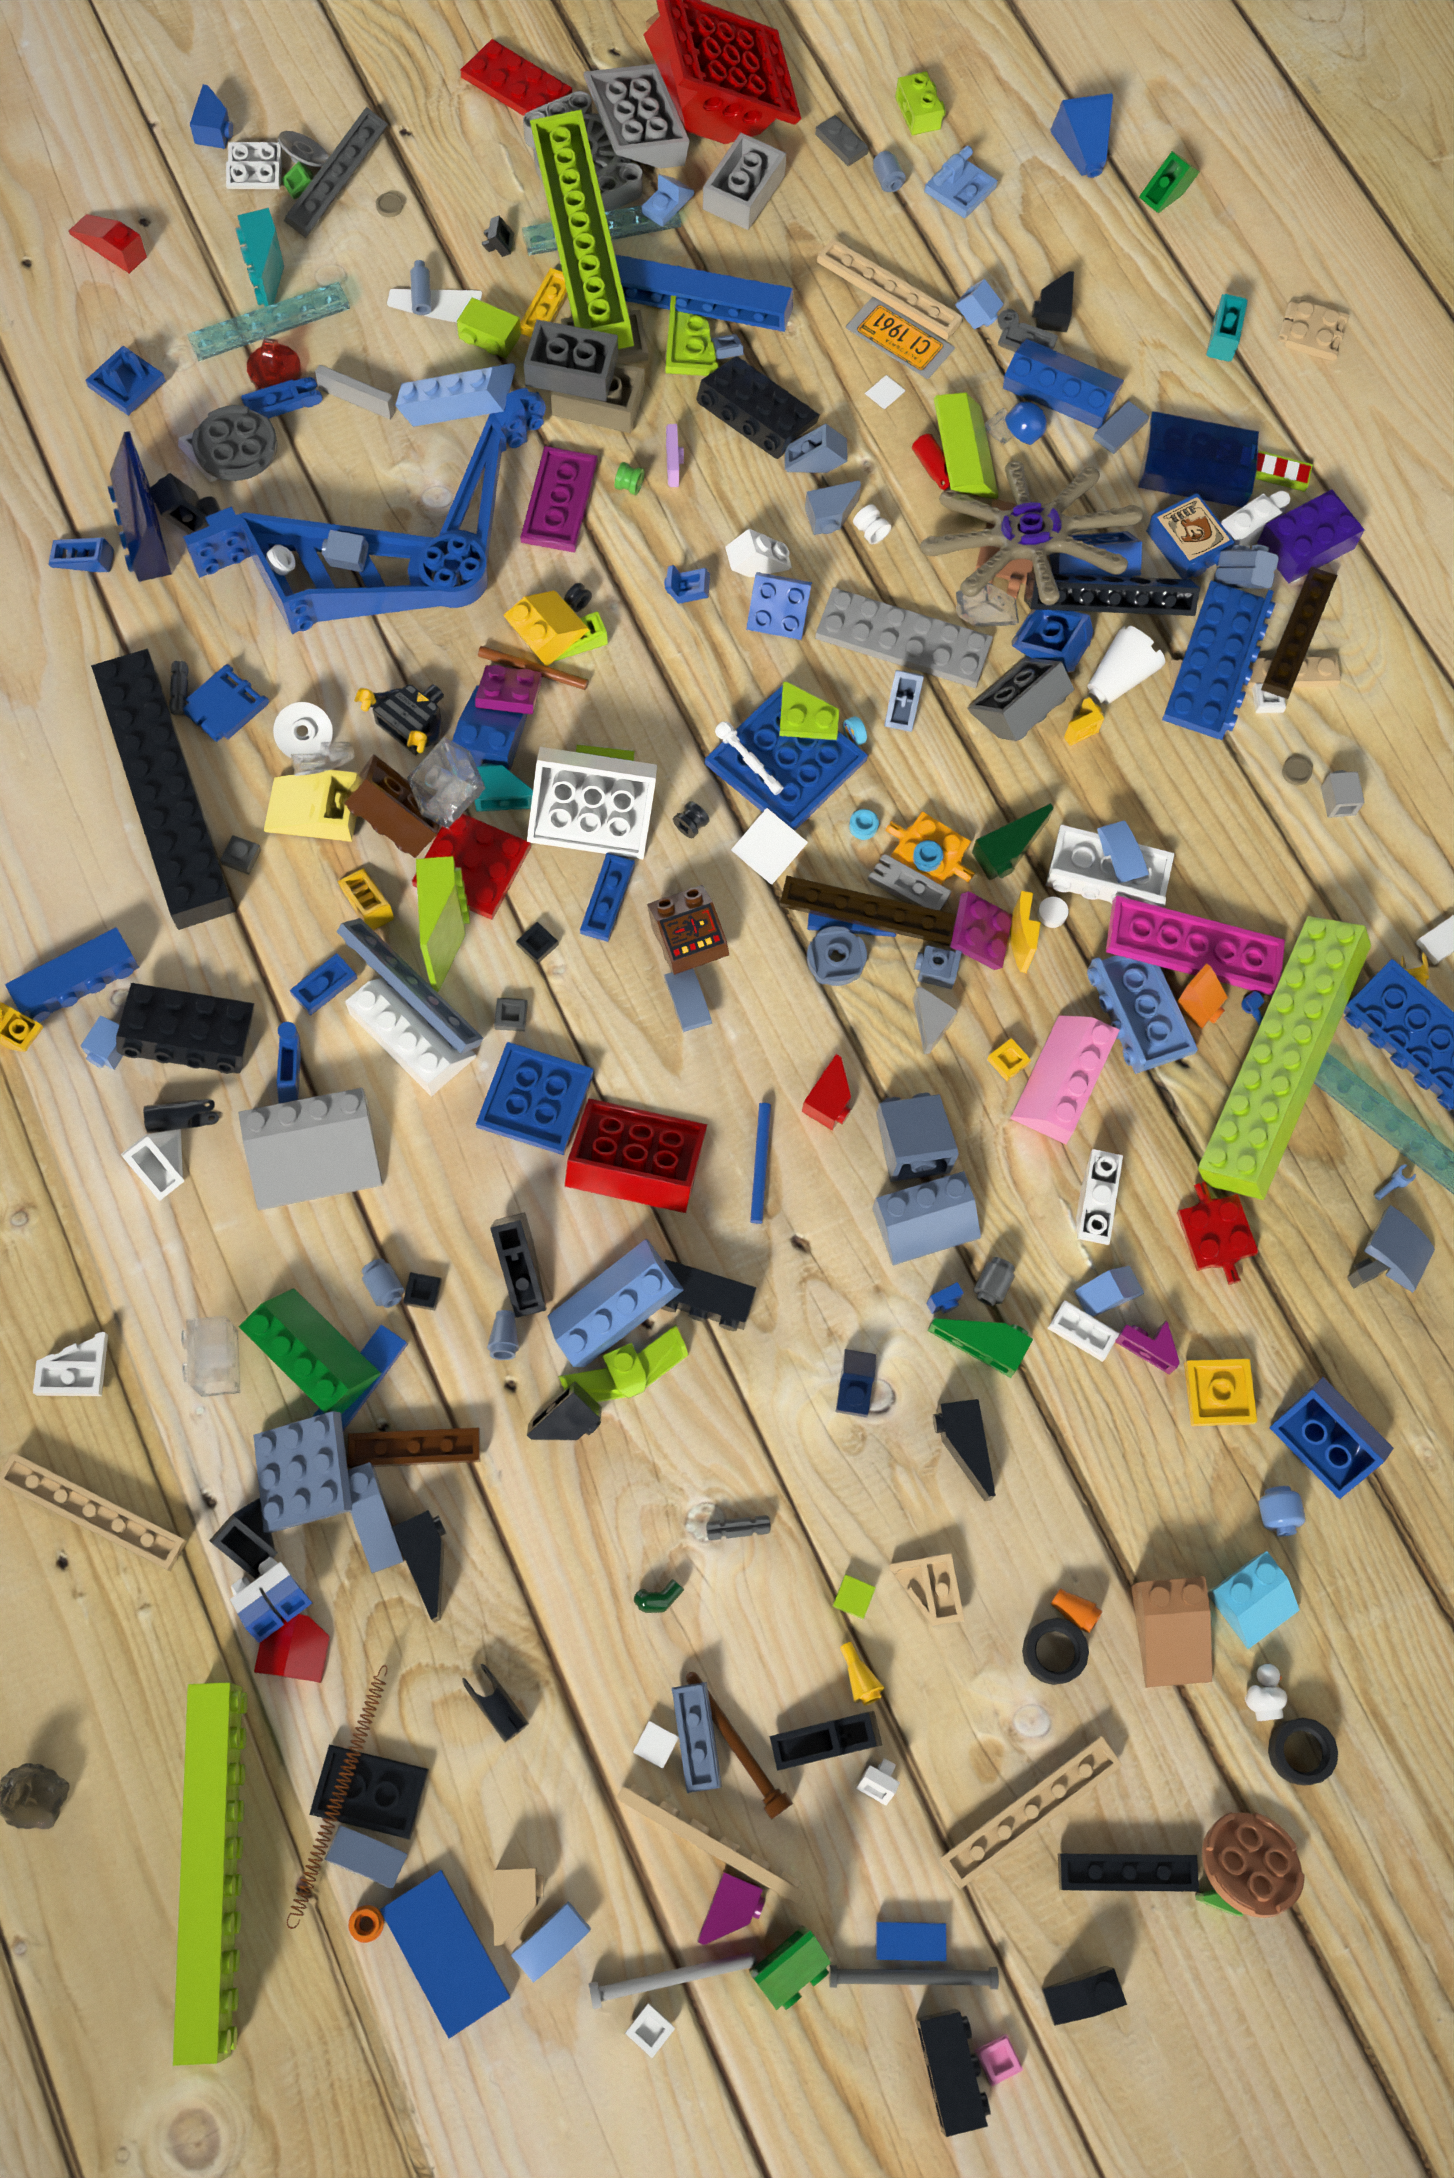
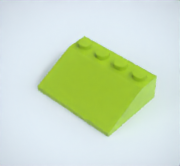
M453 856L416 859L420 946L430 985L436 992H439L465 937V924H470V912L467 905L464 881L462 880L461 867H455Z

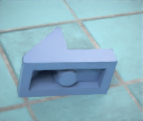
M659 174L658 190L642 205V214L663 227L694 195V190L673 177Z

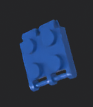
M226 664L186 698L188 704L183 708V711L189 719L197 726L201 725L202 730L214 741L218 742L223 737L230 739L268 705L269 699L264 695L260 696L251 688L250 682L239 678L233 672V668ZM229 676L238 683L237 686L228 679ZM248 692L251 696H253L256 699V701L254 702L245 693Z

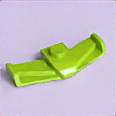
M675 1324L638 1354L633 1344L630 1343L602 1355L607 1368L558 1377L564 1390L576 1381L596 1402L625 1397L629 1399L643 1393L649 1385L687 1357L688 1352Z

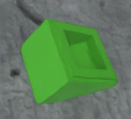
M298 161L281 180L291 197L297 199L315 176L308 167Z
M1215 1890L1199 1892L1195 1895L1196 1901L1234 1916H1243L1242 1912L1226 1903Z

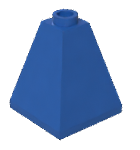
M1112 93L1062 100L1050 129L1052 135L1081 176L1087 175L1089 178L1099 176L1106 163L1113 104Z

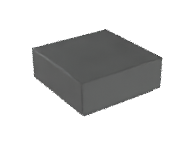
M497 998L495 1030L525 1032L528 1001L523 999Z

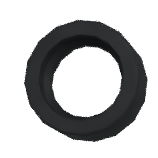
M1054 1618L1044 1620L1030 1629L1024 1638L1022 1653L1024 1664L1031 1675L1041 1682L1057 1685L1070 1682L1082 1673L1088 1662L1089 1649L1087 1639L1080 1628L1070 1621ZM1057 1631L1069 1637L1074 1645V1661L1064 1671L1054 1672L1047 1670L1037 1658V1642L1047 1632Z
M1298 1718L1285 1721L1275 1728L1269 1739L1268 1754L1271 1765L1278 1775L1289 1783L1302 1786L1321 1783L1332 1775L1337 1765L1338 1748L1335 1738L1327 1727L1316 1720ZM1293 1732H1309L1320 1743L1322 1760L1319 1766L1311 1772H1299L1293 1769L1286 1761L1284 1743Z

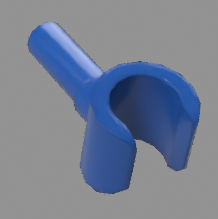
M1254 991L1243 999L1241 1007L1245 1012L1252 1014L1260 1026L1263 1017L1258 1008L1264 1004V999L1259 992Z

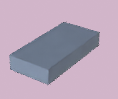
M1128 401L1095 432L1093 439L1112 454H1115L1148 422L1149 416Z

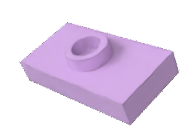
M667 424L669 487H679V464H684L683 447H678L677 424Z

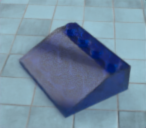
M1152 411L1138 488L1190 497L1198 493L1205 501L1242 508L1247 504L1253 493L1257 470L1259 431Z
M127 431L123 434L110 471L112 485L108 486V491L112 503L117 502L118 508L113 509L118 526H123L124 531L119 532L123 548H128L129 551L128 555H124L129 572L134 571L138 581L141 582L171 575L172 572L154 500L148 490L150 484L130 431Z

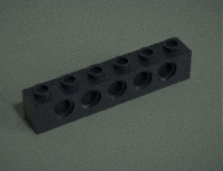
M1027 572L1024 601L1030 609L1196 615L1200 588L1191 579L1053 574L1060 597L1053 605H1045L1039 597L1035 573Z

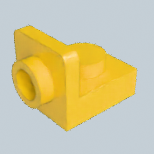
M1090 697L1083 700L1079 711L1080 715L1074 717L1068 723L1064 738L1069 746L1098 733L1104 720L1102 709L1098 704H1094Z

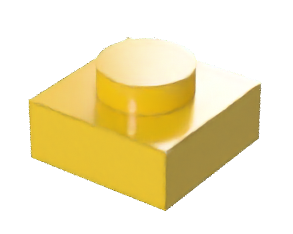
M1012 1038L992 1052L987 1058L1006 1081H1009L1031 1062V1059Z

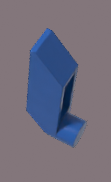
M283 1022L278 1027V1104L296 1101L299 1096L300 1037L295 1025L291 1022Z

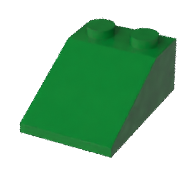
M802 1925L753 1967L749 1973L776 2010L781 2006L787 2010L802 1997L799 1991L810 1982L812 1986H815L829 1974L826 1967L832 1962L811 1930Z

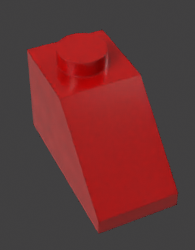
M838 1054L834 1056L804 1100L802 1107L804 1114L832 1131L837 1123L843 1125L852 1111L849 1108L851 1094L842 1057Z

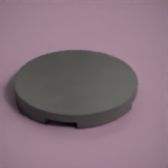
M225 406L208 413V417L194 430L192 436V447L199 465L210 475L223 480L239 481L260 474L272 463L277 452V437L272 423L267 417L249 410L247 406Z

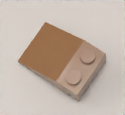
M1205 1577L1143 1581L1132 1585L1145 1688L1212 1682L1211 1614Z

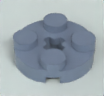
M839 926L828 927L818 932L816 937L810 942L807 950V964L816 981L832 986L846 985L860 978L867 959V950L863 940L859 936L856 937L850 933L849 929ZM834 950H838L839 955H844L845 958H842L840 962H835L829 956H832Z

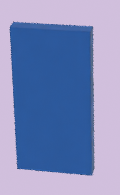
M442 1870L380 1909L448 2039L511 1998Z

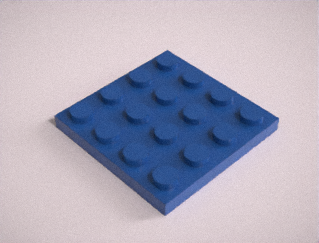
M781 686L736 729V736L748 752H752L764 765L766 772L770 776L772 775L784 789L778 795H774L764 783L765 780L747 765L740 752L729 743L725 744L722 742L705 758V765L761 812L768 808L795 831L867 761L868 755L839 731L837 740L779 736L782 701Z

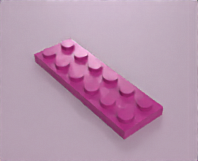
M1116 896L1112 901L1106 953L1195 976L1208 964L1212 967L1219 982L1273 996L1282 976L1285 940Z

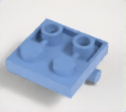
M965 146L958 154H953L943 164L942 168L925 184L924 190L925 193L964 219L996 189L998 181L967 161L973 154L970 146Z

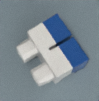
M269 1557L259 1565L258 1570L262 1576L251 1583L246 1577L239 1579L231 1585L234 1597L230 1601L245 1629L258 1643L284 1625L274 1608L288 1622L312 1604L292 1574L281 1562L277 1563L272 1557Z

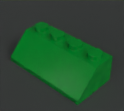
M294 1288L261 1303L238 1326L324 1413L334 1411L342 1414L381 1375Z

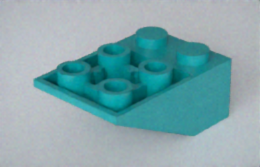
M265 208L237 215L240 227L235 228L240 245H245L240 247L244 263L247 266L251 265V267L247 268L251 284L254 287L258 286V288L254 289L258 305L264 304L266 314L271 315L284 270V262L270 210Z

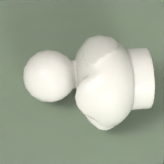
M1263 1664L1257 1670V1679L1264 1688H1260L1257 1685L1251 1686L1245 1696V1702L1255 1712L1257 1721L1284 1718L1282 1708L1287 1703V1694L1283 1689L1277 1687L1282 1676H1280L1276 1666Z

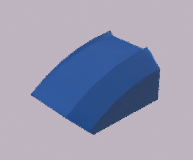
M1033 609L1024 620L1011 643L1014 648L1030 658L1061 661L1066 672H1073L1084 652L1091 644L1093 634L1090 615L1075 611Z

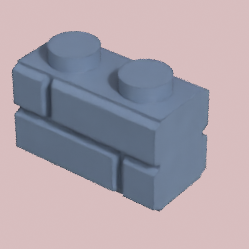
M1234 545L1233 550L1221 551L1218 562L1220 567L1216 570L1214 581L1232 588L1269 589L1273 585L1275 576L1273 571L1276 570L1279 557L1268 552L1269 547L1252 545V548Z

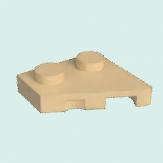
M952 1553L889 1564L892 1573L932 1627L965 1621Z

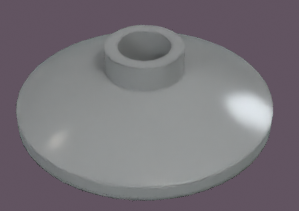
M283 131L279 134L278 142L280 146L291 156L294 163L299 161L305 166L322 167L329 158L323 147L303 134L293 131Z

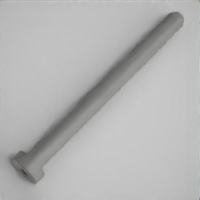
M749 1952L598 1987L597 1981L589 1983L593 2009L602 2008V2001L751 1968L757 1964L756 1955Z

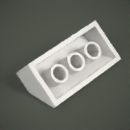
M383 977L368 981L345 1001L349 1014L431 1097L477 1057L472 1050L460 1053L452 1048L448 1041L436 1029L432 1028L416 1009L410 1007L407 1001L386 983Z

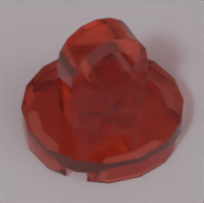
M264 338L262 346L249 356L247 374L255 387L261 390L289 380L295 381L300 379L302 366L297 353L290 347L278 344L276 339Z

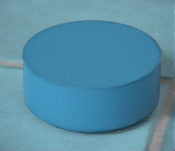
M926 840L920 842L915 847L913 861L918 869L930 872L936 870L941 865L943 850L938 843Z

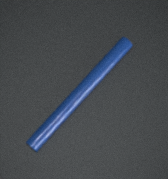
M760 1103L758 1111L750 1222L754 1224L763 1223L771 1104Z

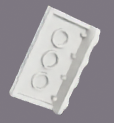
M1060 825L1046 886L1053 887V889L1059 892L1069 891L1081 894L1087 899H1101L1111 904L1116 896H1121L1164 908L1175 853L1138 844L1149 875L1118 884L1111 856H1104L1099 834Z

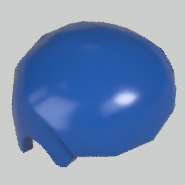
M1031 402L1018 403L1005 416L1007 427L1011 433L1021 442L1028 445L1041 438L1047 430V419L1043 410Z

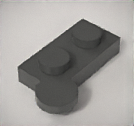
M1012 309L1003 310L998 316V326L1003 330L998 346L1016 352L1021 344L1028 339L1054 350L1058 335L1023 322L1019 323V316Z

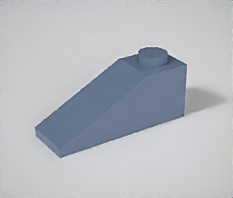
M369 1462L348 1470L353 1510L350 1513L371 1573L403 1563L404 1560L391 1528L393 1527L375 1468Z

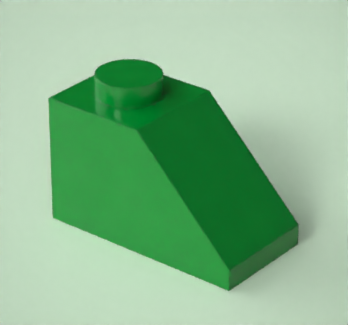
M1171 151L1139 198L1154 211L1160 213L1186 192L1200 171L1182 156Z

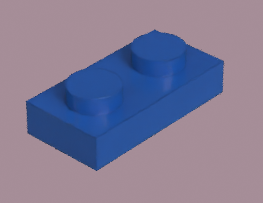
M336 953L290 989V993L311 1016L358 978L356 973Z

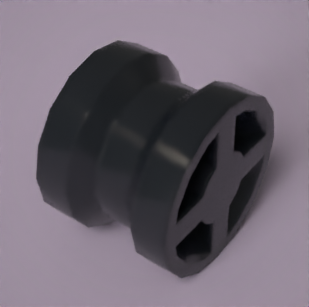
M689 801L684 806V811L677 813L673 817V822L682 834L689 838H694L698 834V829L705 827L710 822V819L701 806Z

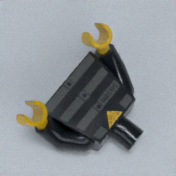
M432 684L423 693L413 685H406L403 688L373 693L367 688H360L354 701L362 702L361 709L365 712L369 711L370 707H372L376 724L415 756L418 753H423L424 748L439 742L443 722L437 703L444 698V694L436 685Z

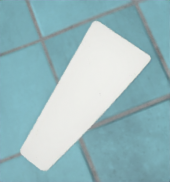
M390 289L387 305L413 313L411 289ZM430 290L431 312L423 316L457 323V319L470 299L473 297L481 301L482 292L477 290Z

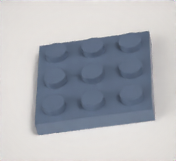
M328 1412L253 1435L264 1532L273 1533L353 1511L340 1412Z

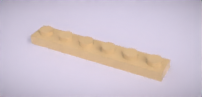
M833 238L818 254L817 263L945 340H948L962 323V315Z
M1337 656L1305 657L1293 687L1338 686L1341 677ZM1257 658L1255 663L1250 662L1249 668L1253 669V673L1248 685H1243L1242 688H1253L1255 683H1264L1273 658ZM1183 660L1170 661L1169 672L1172 690Z
M13 1452L0 1472V1485L168 1571H171L187 1542L185 1539Z
M1102 1736L1098 1737L938 1858L958 1889L963 1888L1123 1766L1105 1739Z
M632 1783L630 1789L623 1786L616 1798L620 1802L795 1904H800L805 1892L799 1889L801 1881L784 1871L778 1877L768 1871L771 1864L755 1854H752L750 1860L737 1853L741 1846L722 1836L720 1842L707 1835L710 1828L693 1818L690 1824H687L677 1818L680 1811L664 1801L661 1802L659 1807L647 1800L650 1793Z

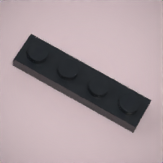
M1058 1853L1059 1890L1199 1892L1197 1855Z

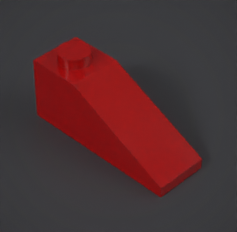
M86 214L68 230L71 236L129 274L147 258L140 234L120 221Z

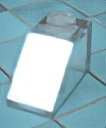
M988 583L975 597H967L961 590L956 592V611L958 616L975 627L1008 626L1019 623L1016 599L991 583Z

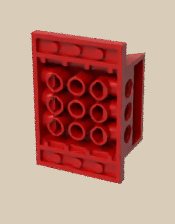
M656 0L660 16L643 35L686 132L727 144L734 142L740 132L750 137L760 135L775 119L796 125L802 119L777 29L700 0Z

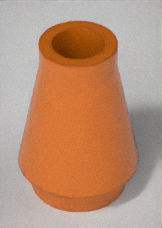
M1061 1588L1051 1603V1606L1056 1608L1068 1621L1090 1634L1103 1612L1096 1607L1097 1603L1068 1593Z

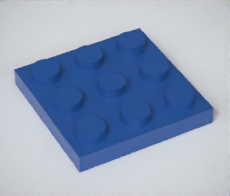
M507 1042L478 1116L476 1128L564 1155L594 1075V1069Z

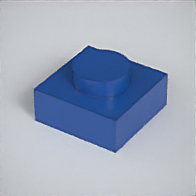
M958 1282L931 1295L926 1304L932 1314L940 1310L945 1314L959 1306L958 1301L964 1292Z

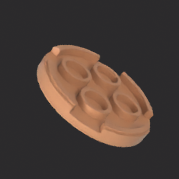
M1230 1812L1218 1819L1208 1830L1202 1847L1205 1872L1215 1891L1226 1903L1236 1910L1258 1918H1270L1280 1915L1298 1900L1304 1887L1305 1875L1302 1873L1301 1863L1296 1853L1298 1848L1288 1833L1270 1818L1259 1813Z

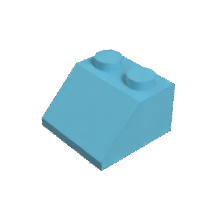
M1268 1551L1255 1556L1208 1592V1597L1247 1649L1251 1648L1300 1610L1289 1579Z

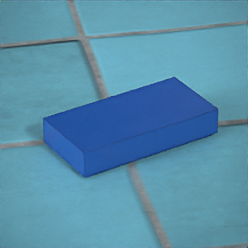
M876 1922V1960L947 1961L946 1924Z

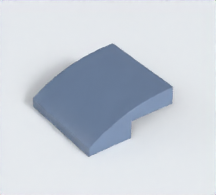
M1389 1205L1378 1222L1364 1251L1390 1267L1386 1272V1276L1413 1293L1435 1248L1416 1224L1399 1210Z

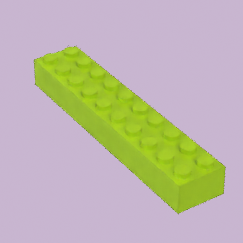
M582 110L530 120L574 327L618 335V349L634 346L631 324Z
M1307 916L1198 1166V1170L1204 1182H1207V1186L1261 1200L1265 1199L1371 948L1366 926Z
M230 1682L188 1684L173 2066L217 2064L230 2057L231 2050H235L237 2047L238 2032L237 2026H232V2011H237L239 2002V1991L237 1987L233 1988L234 1972H238L240 1965L239 1949H234L235 1934H239L241 1928V1913L236 1911V1896H240L242 1892V1875L237 1874V1859H241L243 1855V1838L238 1837V1822H243L244 1801L239 1800V1786H243L245 1783V1764H240V1753L242 1749L246 1748L247 1740L246 1728H241L242 1714L247 1712L248 1698L246 1692L242 1693V1686Z

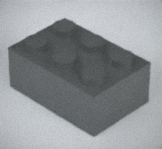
M536 320L524 361L525 386L606 402L618 360V335Z

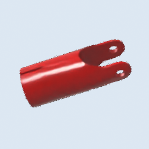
M928 433L920 436L913 443L912 450L932 480L937 483L940 489L946 490L950 487L944 452L932 434Z

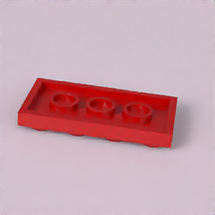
M491 39L460 69L461 78L523 116L531 110L572 93V87L494 39Z

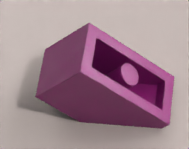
M723 1872L697 1942L706 1945L749 1925L752 1917L759 1919L766 1898L761 1897L763 1889Z

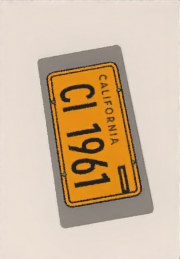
M872 297L846 325V329L926 379L932 376L955 349L951 344L875 297Z

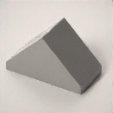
M923 987L915 990L913 1003L923 1053L930 1054L954 1022L957 1010Z

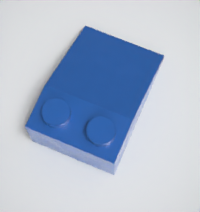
M476 685L458 720L452 739L453 760L457 763L475 767L483 764L502 765L511 772L528 714L476 708L475 698L479 688Z

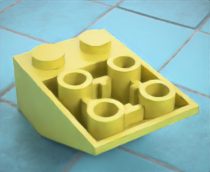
M321 770L275 777L264 831L352 842L357 816L349 811L344 801L349 788L358 777V774L337 770Z

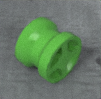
M622 462L615 477L614 488L617 490H629L630 494L636 496L643 483L644 468H632L628 463Z

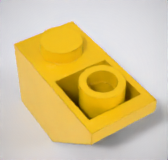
M0 1002V1044L8 1049L26 1052L43 1029V1025Z

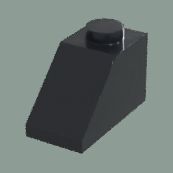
M1068 271L1043 288L1039 301H1034L1032 317L1036 318L1037 328L1048 331L1067 332L1072 316L1073 271Z
M574 1381L529 1422L527 1436L531 1440H578L585 1433L590 1435L601 1424L602 1407Z
M1109 1966L1097 1968L1041 1989L1054 2026L1095 2017L1127 2005L1115 1969Z

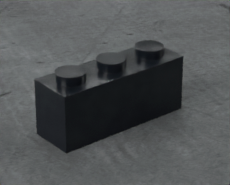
M665 1259L664 1263L684 1290L661 1309L668 1312H676L678 1309L689 1313L688 1316L701 1322H706L707 1319L719 1322L721 1328L729 1331H737V1328L744 1330L755 1297L756 1287Z
M952 2009L916 2018L915 2021L941 2132L945 2137L988 2127L986 2116L991 2115L987 2095L985 2092L980 2093L977 2083V2077L982 2075L976 2053H970L967 2041L972 2039L968 2017H962L959 2010Z

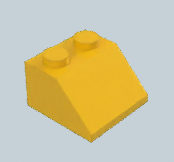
M555 590L524 596L503 615L545 666H549L589 631L588 627Z

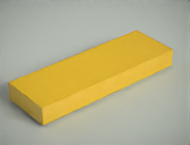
M550 267L520 322L521 334L532 337L536 320L554 322L567 298L562 271Z

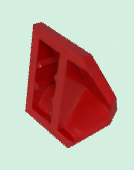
M298 1614L288 1622L281 1616L280 1618L284 1625L260 1642L254 1673L321 1683L330 1636L308 1615Z

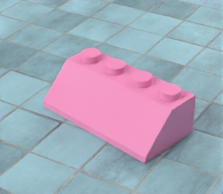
M1059 1015L1010 1119L1067 1144L1120 1030L1093 1017Z

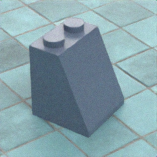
M919 1093L911 1099L901 1100L900 1097H891L885 1099L883 1103H879L876 1114L890 1182L951 1172L959 1153L940 1094Z

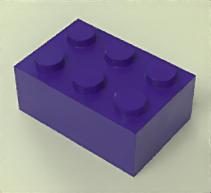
M1333 489L1266 523L1257 544L1269 547L1268 552L1279 557L1276 568L1289 584L1308 574L1311 567L1318 569L1354 550L1365 529Z

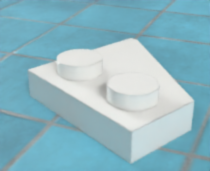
M99 1332L88 1341L79 1345L75 1343L64 1348L59 1354H51L37 1360L33 1393L36 1396H102L108 1334Z

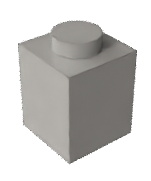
M1335 771L1328 775L1321 786L1328 818L1356 816L1365 803L1358 771Z

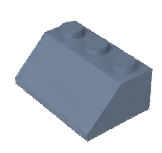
M964 1171L875 1199L872 1208L893 1266L981 1238L975 1198Z

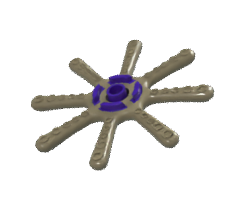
M1012 461L1005 466V472L1017 505L1013 509L1002 511L997 507L993 508L988 504L979 502V500L951 489L943 491L939 498L944 507L991 523L995 527L979 532H962L939 537L930 536L920 544L922 553L927 556H938L985 546L1000 548V551L962 582L960 589L967 597L977 596L1009 562L1016 559L1030 560L1033 563L1041 602L1045 605H1053L1059 600L1060 594L1047 556L1054 553H1065L1084 560L1114 575L1121 574L1128 566L1126 558L1120 554L1108 552L1106 549H1100L1082 541L1074 540L1069 535L1099 528L1135 525L1142 520L1143 511L1138 506L1129 505L1124 508H1112L1108 511H1098L1092 514L1086 513L1081 516H1065L1062 512L1097 483L1100 477L1099 471L1092 467L1084 468L1052 502L1041 505V503L1031 502L1023 464L1019 461Z

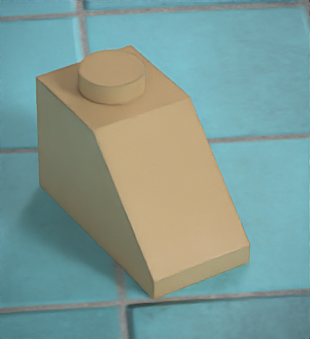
M537 1868L493 1870L494 1946H501L538 1905V1898L544 1897V1876L537 1875Z

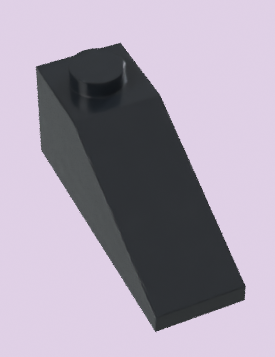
M526 1213L496 1219L491 1225L490 1230L515 1318L546 1311L547 1307L534 1241Z
M979 1399L940 1404L936 1410L937 1413L933 1414L935 1432L941 1434L942 1443L984 1501H991L996 1494Z
M429 1510L391 1528L430 1619L435 1623L441 1618L445 1546L441 1536L447 1533L439 1515L433 1518Z

